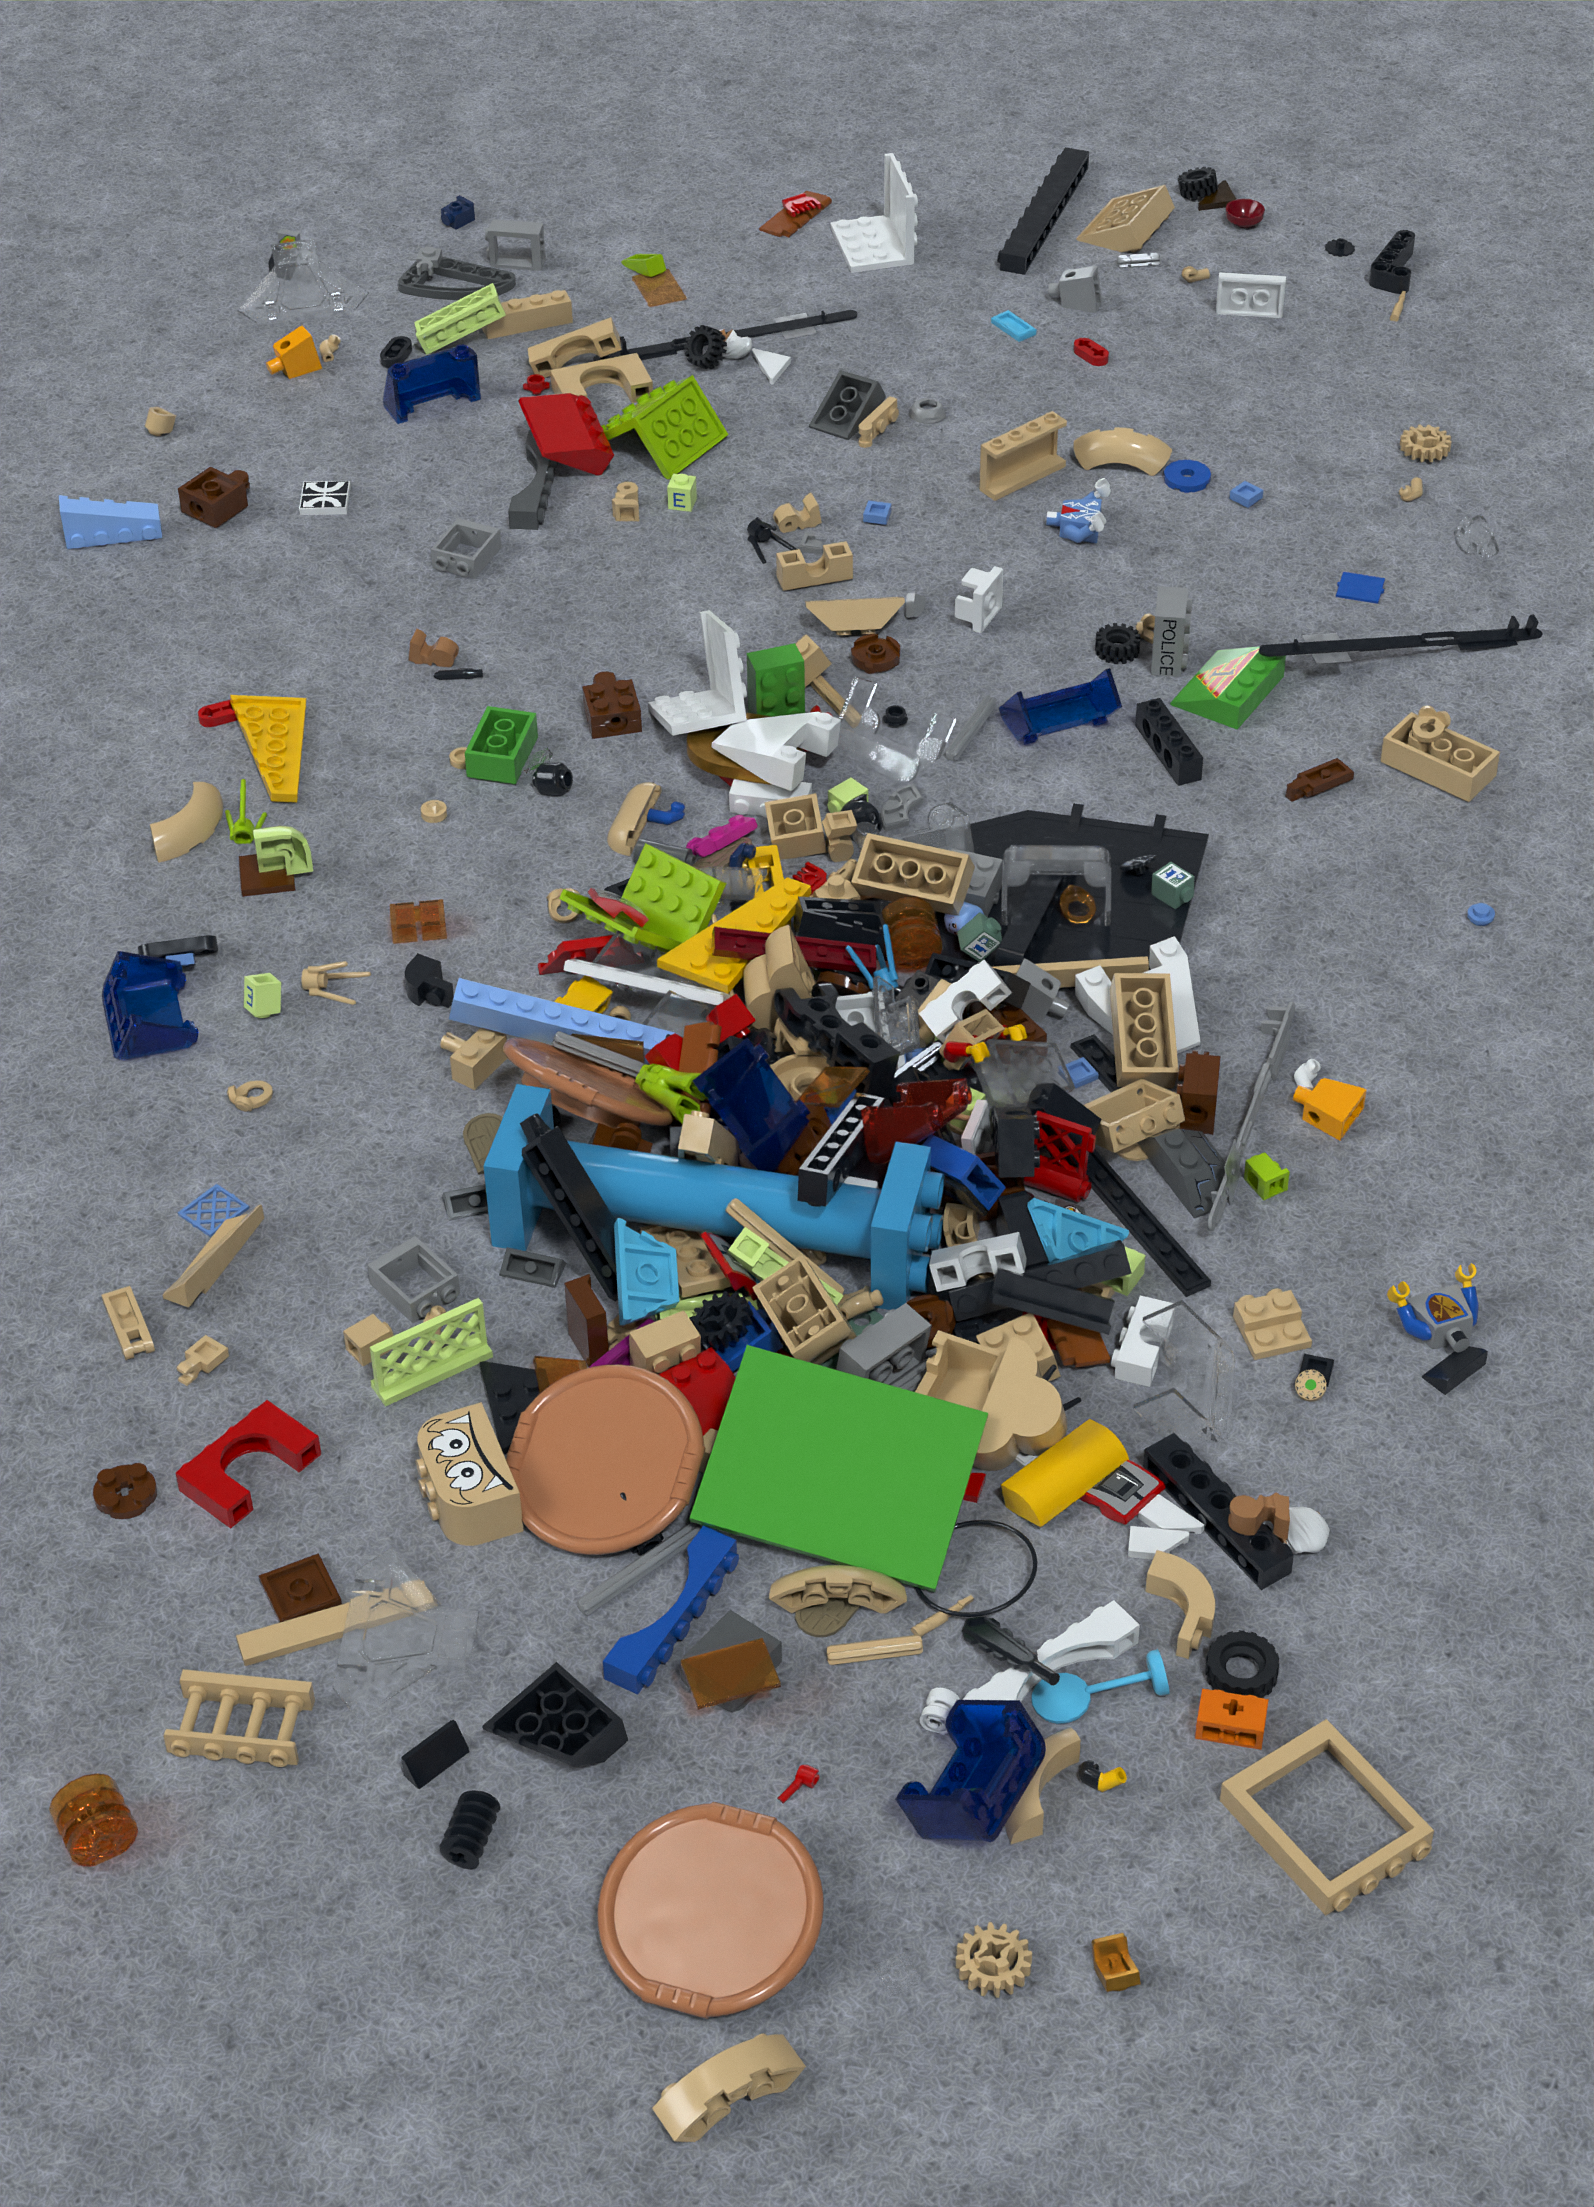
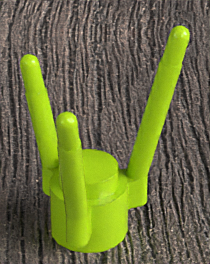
M245 779L241 780L239 819L233 823L230 811L225 810L230 840H234L237 844L252 843L254 839L253 830L260 829L267 816V813L263 812L255 828L251 820L245 818Z

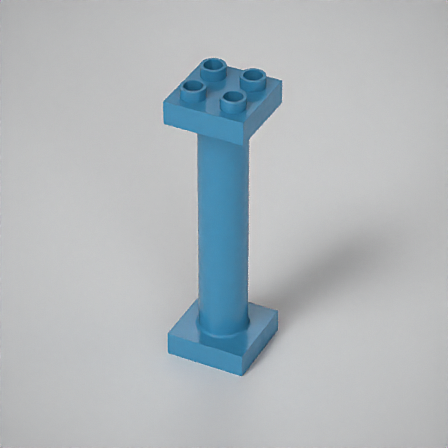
M516 1084L484 1163L489 1224L493 1247H508L526 1251L542 1208L554 1209L522 1157V1148L528 1144V1141L520 1125L522 1121L538 1113L545 1124L551 1130L554 1129L551 1089ZM568 1141L614 1219L621 1218L630 1222L700 1233L708 1232L714 1235L737 1238L744 1227L725 1211L729 1202L737 1198L796 1248L871 1259V1292L879 1290L883 1297V1304L875 1306V1308L896 1310L910 1300L912 1291L927 1292L931 1276L929 1266L931 1257L922 1256L923 1251L927 1252L928 1249H939L943 1231V1215L930 1213V1208L939 1209L944 1189V1173L931 1172V1147L896 1142L882 1189L843 1183L826 1207H815L806 1202L797 1201L799 1176Z

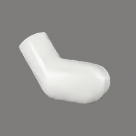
M1309 1059L1296 1070L1294 1080L1297 1086L1301 1085L1311 1090L1314 1089L1311 1082L1321 1069L1320 1063L1317 1060Z

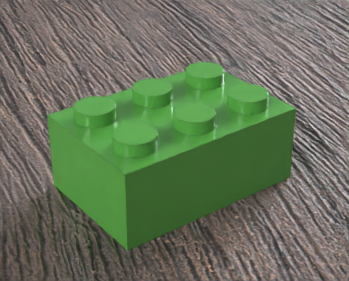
M795 643L747 653L748 713L772 717L805 713L804 659Z
M487 706L465 751L467 777L516 784L538 738L536 713Z

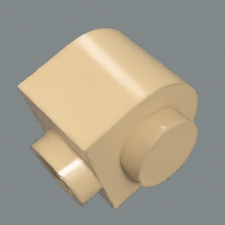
M151 407L148 411L145 427L150 434L155 436L170 433L173 430L176 415L160 407Z

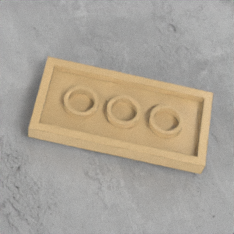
M656 1225L640 1227V1234L642 1231H645L657 1241L664 1242L676 1249L678 1287L682 1298L694 1297L713 1290H723L731 1286L709 1253L701 1237L702 1233Z

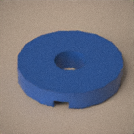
M1178 460L1166 466L1164 481L1171 489H1180V492L1185 493L1197 492L1206 488V485L1210 483L1211 472L1205 464L1199 461Z

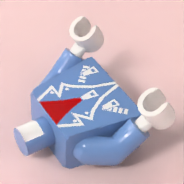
M1105 478L1098 480L1095 484L1097 491L1090 492L1082 499L1064 500L1061 512L1048 511L1046 525L1060 526L1061 538H1067L1076 543H1081L1082 541L1097 543L1098 533L1103 530L1106 519L1101 513L1102 499H1100V496L1105 498L1110 495L1111 490L1108 481Z

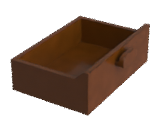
M590 1274L564 1283L568 1334L587 1366L590 1367L609 1351L606 1311L591 1289Z

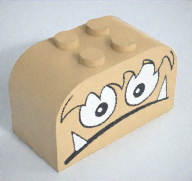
M482 1402L439 1414L426 1421L420 1428L417 1436L420 1459L416 1460V1466L420 1478H423L418 1480L423 1498L428 1497L431 1501L427 1503L432 1521H439L444 1535L457 1544L474 1546L523 1532L520 1492Z

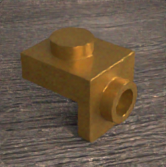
M1124 1933L1092 1940L1094 1969L1106 1992L1123 1991L1128 1987L1141 1984L1140 1973L1129 1955L1127 1937Z

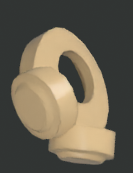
M1149 613L1145 614L1140 622H1137L1136 629L1139 631L1138 634H1140L1141 638L1153 644L1154 633L1150 630H1154L1155 616Z
M1423 706L1419 710V717L1413 723L1412 734L1420 742H1434L1443 735L1445 728L1449 727L1451 722L1450 715L1446 711L1436 712L1432 706ZM1434 722L1433 728L1435 730L1433 732H1424L1420 729L1421 726Z
M565 888L566 890L580 894L578 891L572 888ZM555 889L546 897L549 901L550 917L559 923L574 921L579 916L578 913L572 911L570 915L565 917L557 913V908L561 905L559 898L563 889Z
M256 1080L246 1082L237 1089L235 1085L228 1087L227 1094L229 1100L238 1109L251 1112L252 1109L267 1104L272 1098L273 1090L267 1082ZM253 1088L264 1090L260 1096L245 1097Z

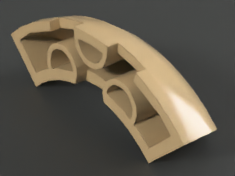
M1115 427L1114 430L1100 432V429L1086 433L1075 439L1073 443L1076 458L1085 470H1090L1093 467L1107 463H1122L1137 467L1150 476L1156 475L1165 466L1171 456L1172 449L1166 443L1150 434L1146 436L1133 432L1134 429Z
M193 782L192 797L181 811L163 821L150 824L158 863L190 852L189 849L199 843H204L215 832V827L219 820L221 821L223 815L222 796L215 786L206 782Z
M946 1203L943 1230L948 1247L978 1241L980 1226L975 1206ZM985 1272L971 1278L973 1280L994 1277V1274L992 1272Z
M845 1565L817 1566L792 1572L777 1579L771 1585L769 1593L771 1601L791 1614L805 1607L827 1603L828 1598H848L849 1604L864 1606L878 1613H888L907 1602L905 1587L897 1580L874 1570Z
M1071 1727L1056 1732L1036 1744L1026 1753L1014 1770L1004 1800V1824L1011 1844L1043 1835L1044 1812L1039 1799L1045 1784L1057 1773L1079 1762L1081 1740L1076 1731Z

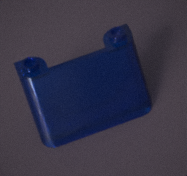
M464 344L403 363H395L387 371L383 405L397 424L408 421V413H414V405L444 396L452 395L455 400L465 397L470 402L481 400L477 354L472 348Z
M117 951L102 989V1002L114 1058L130 1060L187 1049L191 1047L192 1043H196L198 1028L195 1027L194 1021L186 1020L183 1023L177 996L179 990L183 989L186 983V974L182 971L180 961Z
M746 1038L696 1077L693 1083L708 1098L710 1105L718 1112L739 1142V1148L747 1159L758 1170L775 1172L810 1122L807 1116L811 1112L801 1099L797 1102L794 1100L766 1061L770 1056L759 1043L754 1046Z

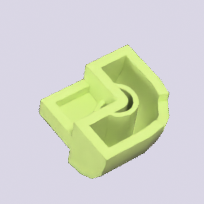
M274 826L253 830L259 873L286 869L287 875L313 872L311 850L302 832L288 826Z

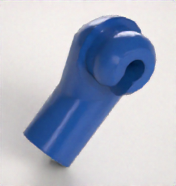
M673 802L671 810L668 811L650 808L647 821L665 825L672 824L683 819L685 805L681 802Z

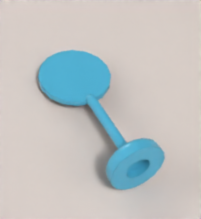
M1156 1649L1150 1651L1146 1656L1147 1672L1087 1686L1086 1682L1077 1675L1069 1673H1058L1060 1680L1054 1686L1042 1679L1033 1690L1032 1705L1036 1713L1046 1721L1061 1724L1079 1719L1087 1711L1091 1702L1090 1694L1149 1679H1151L1153 1689L1157 1695L1164 1696L1170 1694L1164 1664L1159 1650Z

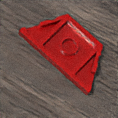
M616 934L563 941L557 946L556 950L547 956L548 963L538 964L539 975L567 972L564 971L565 961L569 959H578L614 967V965L643 962L640 950L633 951L632 944L628 941H623V938Z

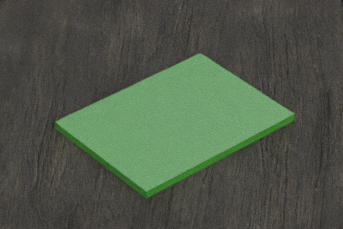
M747 1345L690 1515V1522L835 1564L874 1570L898 1582L935 1592L988 1419V1413Z

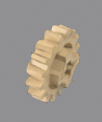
M1421 424L1417 428L1411 426L1409 431L1404 430L1403 435H1401L1400 450L1405 451V456L1412 455V460L1420 458L1421 462H1424L1425 459L1433 462L1434 458L1442 460V456L1447 457L1448 452H1450L1451 436L1446 435L1447 431H1439L1440 427H1432L1431 425L1423 427Z
M988 1922L987 1930L984 1931L978 1925L974 1926V1936L965 1933L963 1935V1943H958L956 1968L959 1969L960 1980L968 1979L969 1990H973L977 1986L980 1987L981 1996H985L988 1990H992L995 1997L999 1998L1000 1990L1003 1989L1011 1995L1013 1994L1014 1984L1023 1987L1025 1976H1030L1032 1951H1028V1940L1023 1939L1019 1941V1931L1017 1929L1008 1933L1007 1924H1002L1000 1929L997 1930L994 1929L992 1922ZM1017 1960L1015 1967L1010 1971L1009 1967L1014 1965V1961Z

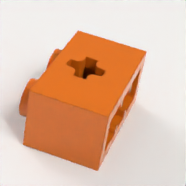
M1202 1688L1195 1739L1262 1750L1269 1699L1258 1698L1254 1695L1227 1693L1222 1690Z

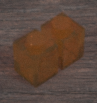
M443 899L419 901V906H414V902L390 904L393 944L417 942L416 921H421L423 941L447 939Z

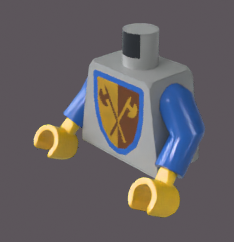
M1470 1263L1468 1266L1470 1276L1462 1273L1461 1265L1457 1268L1455 1277L1463 1284V1288L1456 1284L1405 1299L1410 1293V1288L1406 1282L1402 1281L1398 1284V1290L1401 1295L1397 1293L1394 1286L1390 1287L1387 1292L1388 1299L1398 1304L1399 1307L1396 1309L1405 1331L1424 1341L1433 1349L1450 1345L1455 1352L1466 1350L1470 1344L1469 1338L1472 1335V1327L1477 1324L1479 1310L1476 1287H1472L1471 1282L1476 1275L1475 1265Z

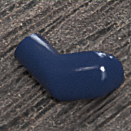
M747 842L742 843L729 858V879H742L743 861L746 858L752 859L756 855V847L754 845H749Z

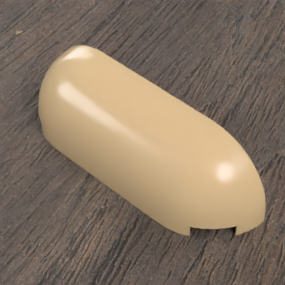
M645 782L636 785L628 792L608 833L607 842L613 851L631 856L647 823L648 811L650 808H654L662 792L661 786L654 782Z

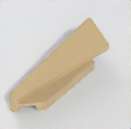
M260 1204L255 1207L249 1214L226 1219L182 1276L163 1293V1299L190 1307L201 1292L206 1294L263 1221L262 1205Z

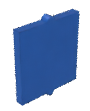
M1343 572L1340 582H1337L1338 590L1336 597L1378 604L1381 594L1384 593L1383 585L1385 578Z

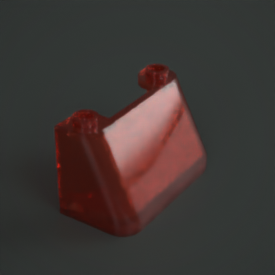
M966 1078L903 1082L896 1086L897 1092L900 1091L901 1101L893 1103L894 1107L877 1108V1106H867L863 1108L861 1114L867 1155L870 1163H887L891 1160L896 1142L917 1144L964 1112L968 1104L972 1102V1092L970 1087H967Z

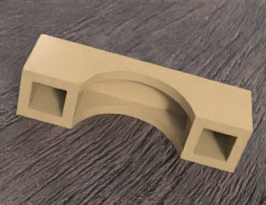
M610 317L529 347V363L534 374H539L546 378L551 376L550 370L561 368L575 356L593 353L601 358L620 351V337Z

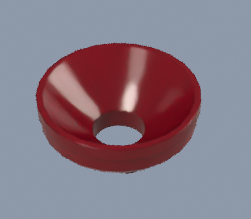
M1236 199L1226 205V218L1235 226L1249 228L1262 221L1265 208L1260 202L1252 199Z

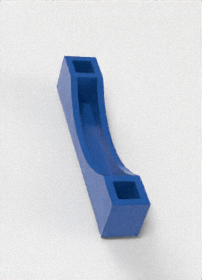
M703 1525L687 1547L689 1573L685 1587L677 1602L664 1616L652 1625L636 1633L619 1638L603 1660L605 1680L637 1695L644 1686L649 1687L656 1676V1669L661 1662H668L673 1653L674 1644L678 1639L683 1640L687 1636L690 1622L695 1616L700 1617L703 1614L707 1599L711 1594L716 1595L719 1592L725 1574L728 1571L733 1572L739 1561L736 1539Z

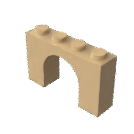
M637 353L550 370L551 388L554 394L571 393L587 397L585 391L587 387L599 383H611L622 387L631 403H637L636 399L653 391V381Z

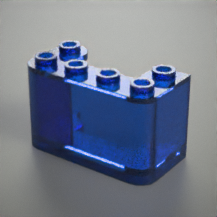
M956 1700L945 1722L947 1732L957 1747L930 1793L920 1782L910 1781L902 1787L895 1800L923 1839L993 1842L1001 1833L1040 1767L1046 1752L1045 1741L1020 1700Z

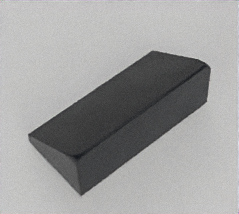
M1468 1346L1462 1352L1454 1351L1422 1375V1378L1446 1395L1486 1364L1488 1351Z
M450 1720L401 1757L403 1774L417 1789H421L470 1752L456 1721Z

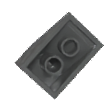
M840 370L810 422L809 427L849 440L859 431V424L885 400L886 395L879 381Z

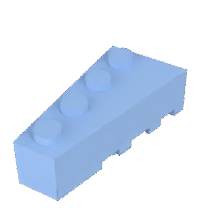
M59 495L60 515L67 549L162 538L158 504L126 501L124 504L115 503L110 499H104V502L90 501L86 497H79L78 500L68 499V496Z

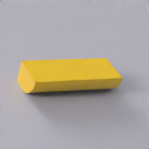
M1088 1419L1001 1484L1005 1506L1013 1513L1042 1527L1081 1498L1089 1489L1121 1464L1129 1460L1128 1454L1121 1441L1112 1431Z

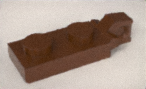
M1338 758L1297 774V778L1287 784L1285 797L1291 802L1304 796L1311 797V795H1316L1353 780L1354 771Z

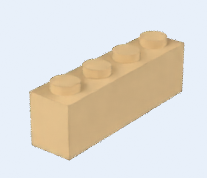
M556 290L542 295L535 294L522 299H511L501 302L506 316L482 327L487 339H493L573 323L572 302L565 290Z

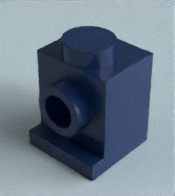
M460 195L456 197L457 201L441 208L442 222L456 230L475 220L474 203Z

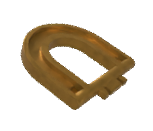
M746 713L747 720L772 717L760 714ZM732 724L688 733L687 755L698 768L721 777L772 785L711 747L712 742Z

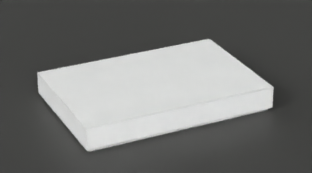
M1219 272L1216 314L1282 318L1286 276Z

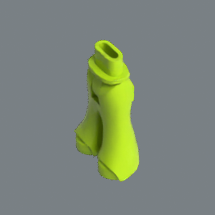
M659 1064L643 1065L635 1079L640 1090L669 1109L675 1119L682 1124L684 1114L691 1115L692 1111L701 1110L697 1102L687 1096L676 1093V1089H681L702 1101L711 1097L714 1092L713 1077L703 1073L680 1072Z

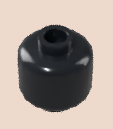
M561 762L541 763L537 767L536 772H534L532 780L533 785L541 795L561 796L571 788L573 776L571 770Z

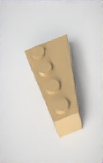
M692 1111L691 1115L684 1114L678 1146V1158L738 1167V1157L742 1146L738 1139L715 1119L709 1118L708 1113Z

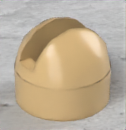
M624 1006L614 1007L609 1014L612 1017L631 1021V1013Z

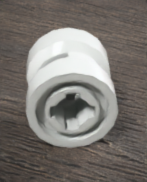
M934 1688L927 1697V1707L921 1713L920 1724L926 1730L947 1734L951 1731L954 1723L953 1716L958 1712L961 1700L958 1695L949 1689Z

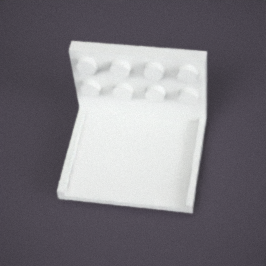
M893 153L884 154V215L860 217L853 220L842 219L830 223V229L851 273L914 264V246L917 245V235L914 232V226L918 224L915 207L918 206L917 195L912 192L911 183L907 182L906 173L901 170L900 161L896 160Z
M710 610L700 612L711 690L697 693L684 691L679 693L677 697L659 696L655 698V701L648 702L650 713L672 736L747 721L744 705L747 691L744 682L741 683L740 673H743V663L737 655V648H740L739 636Z

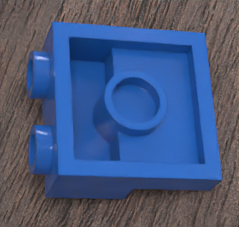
M750 1301L748 1304L754 1315L750 1317L753 1324L745 1326L748 1333L739 1334V1342H729L728 1348H725L722 1344L715 1351L732 1372L740 1367L747 1345L771 1352H777L783 1347L779 1341L782 1337L774 1323H771V1319L762 1307L756 1310Z

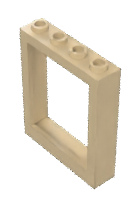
M1327 1719L1224 1781L1221 1786L1220 1802L1325 1916L1335 1909L1337 1912L1343 1911L1350 1905L1354 1897L1360 1893L1364 1895L1371 1893L1378 1886L1380 1880L1388 1875L1390 1878L1396 1877L1403 1871L1407 1863L1413 1859L1416 1861L1424 1859L1432 1849L1431 1844L1434 1830ZM1325 1750H1328L1407 1832L1331 1881L1325 1877L1251 1797Z

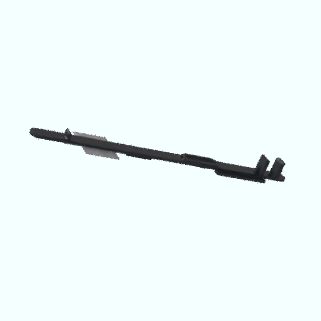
M822 310L821 315L812 317L802 313L774 318L776 323L734 331L741 338L782 332L784 338L789 339L816 334L815 326L855 319L857 312L855 310H846L825 314ZM622 336L620 337V351L601 358L596 355L593 357V361L637 353L641 360L677 354L678 350H684V345H688V341H686L687 337L674 339L672 342L627 349L625 338ZM708 340L705 342L704 346L709 345Z
M1532 614L1528 618L1526 627L1519 629L1520 624L1515 616H1511L1507 629L1428 632L1421 635L1340 640L1337 633L1303 635L1302 637L1305 642H1298L1297 639H1294L1293 643L1261 645L1259 653L1266 657L1312 654L1317 664L1350 662L1351 659L1347 652L1429 646L1444 647L1447 645H1458L1460 650L1516 646L1518 645L1516 641L1540 638L1543 633L1537 629L1538 620ZM1442 637H1453V638H1454V639H1446V640H1430V641H1429V640H1426V638H1442Z

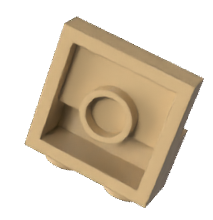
M1278 1288L1272 1289L1266 1296L1254 1298L1252 1295H1245L1238 1302L1234 1303L1233 1318L1254 1360L1311 1348L1312 1340L1301 1320L1302 1310L1291 1290L1283 1292Z

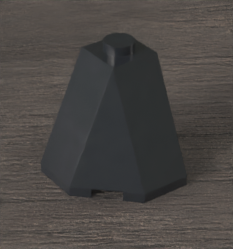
M1055 1083L1036 1085L1030 1093V1100L1026 1106L1030 1107L1032 1115H1035L1037 1111H1041L1092 1128L1091 1134L1093 1135L1096 1134L1102 1120ZM1042 1123V1128L1048 1136L1056 1133L1051 1125ZM1072 1132L1067 1134L1075 1145L1082 1143L1083 1136ZM1061 1138L1052 1141L1060 1152L1068 1150ZM1072 1154L1064 1157L1069 1165L1079 1168V1163Z
M1026 1190L998 1197L996 1237L1019 1232L1027 1258L1025 1270L1049 1263L1027 1207V1203L1035 1197Z

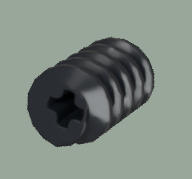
M477 1790L466 1791L460 1795L458 1805L455 1807L453 1816L449 1821V1827L445 1831L444 1838L440 1843V1852L449 1863L469 1870L478 1867L480 1863L479 1858L484 1853L483 1846L488 1842L487 1835H490L492 1832V1824L497 1820L496 1813L501 1809L500 1803L495 1797L489 1793Z

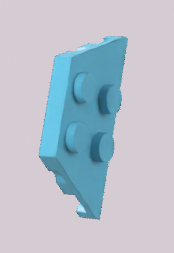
M1036 1198L1027 1203L1049 1263L1092 1247L1117 1240L1123 1241L1129 1235V1230Z
M617 1218L614 1223L619 1325H627L675 1308L679 1303L676 1249L664 1242L657 1241L645 1231L639 1234L625 1226L627 1221L621 1218Z

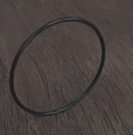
M991 1520L965 1521L957 1523L954 1528L957 1529L970 1525L997 1526L1015 1533L1026 1543L1032 1555V1572L1024 1588L1008 1602L985 1611L957 1612L938 1606L929 1600L920 1588L915 1587L918 1595L925 1603L937 1611L958 1617L985 1616L1014 1604L1032 1585L1038 1563L1032 1543L1019 1530L1010 1525Z

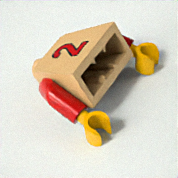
M985 1009L955 1025L939 1049L940 1054L945 1058L943 1064L948 1070L954 1068L961 1070L974 1062H981L985 1057L991 1056L988 1049L996 1039H1006L1008 1034L1012 1043L1026 1039L1025 1027L1022 1024L1007 1028L1006 1025H1001Z

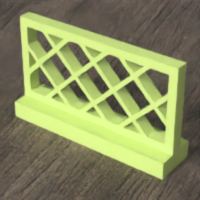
M492 283L414 322L417 330L416 337L426 355L506 316L496 287Z
M479 1298L370 1346L374 1379L371 1380V1387L385 1407L493 1357V1352L487 1344L483 1303ZM475 1312L468 1322L462 1321L466 1315ZM447 1324L441 1335L435 1334L439 1327ZM457 1327L462 1329L455 1339L450 1338ZM420 1337L414 1347L408 1346L413 1339ZM430 1340L435 1341L429 1351L423 1350ZM393 1349L387 1359L380 1358V1354ZM403 1352L408 1353L402 1363L396 1362Z

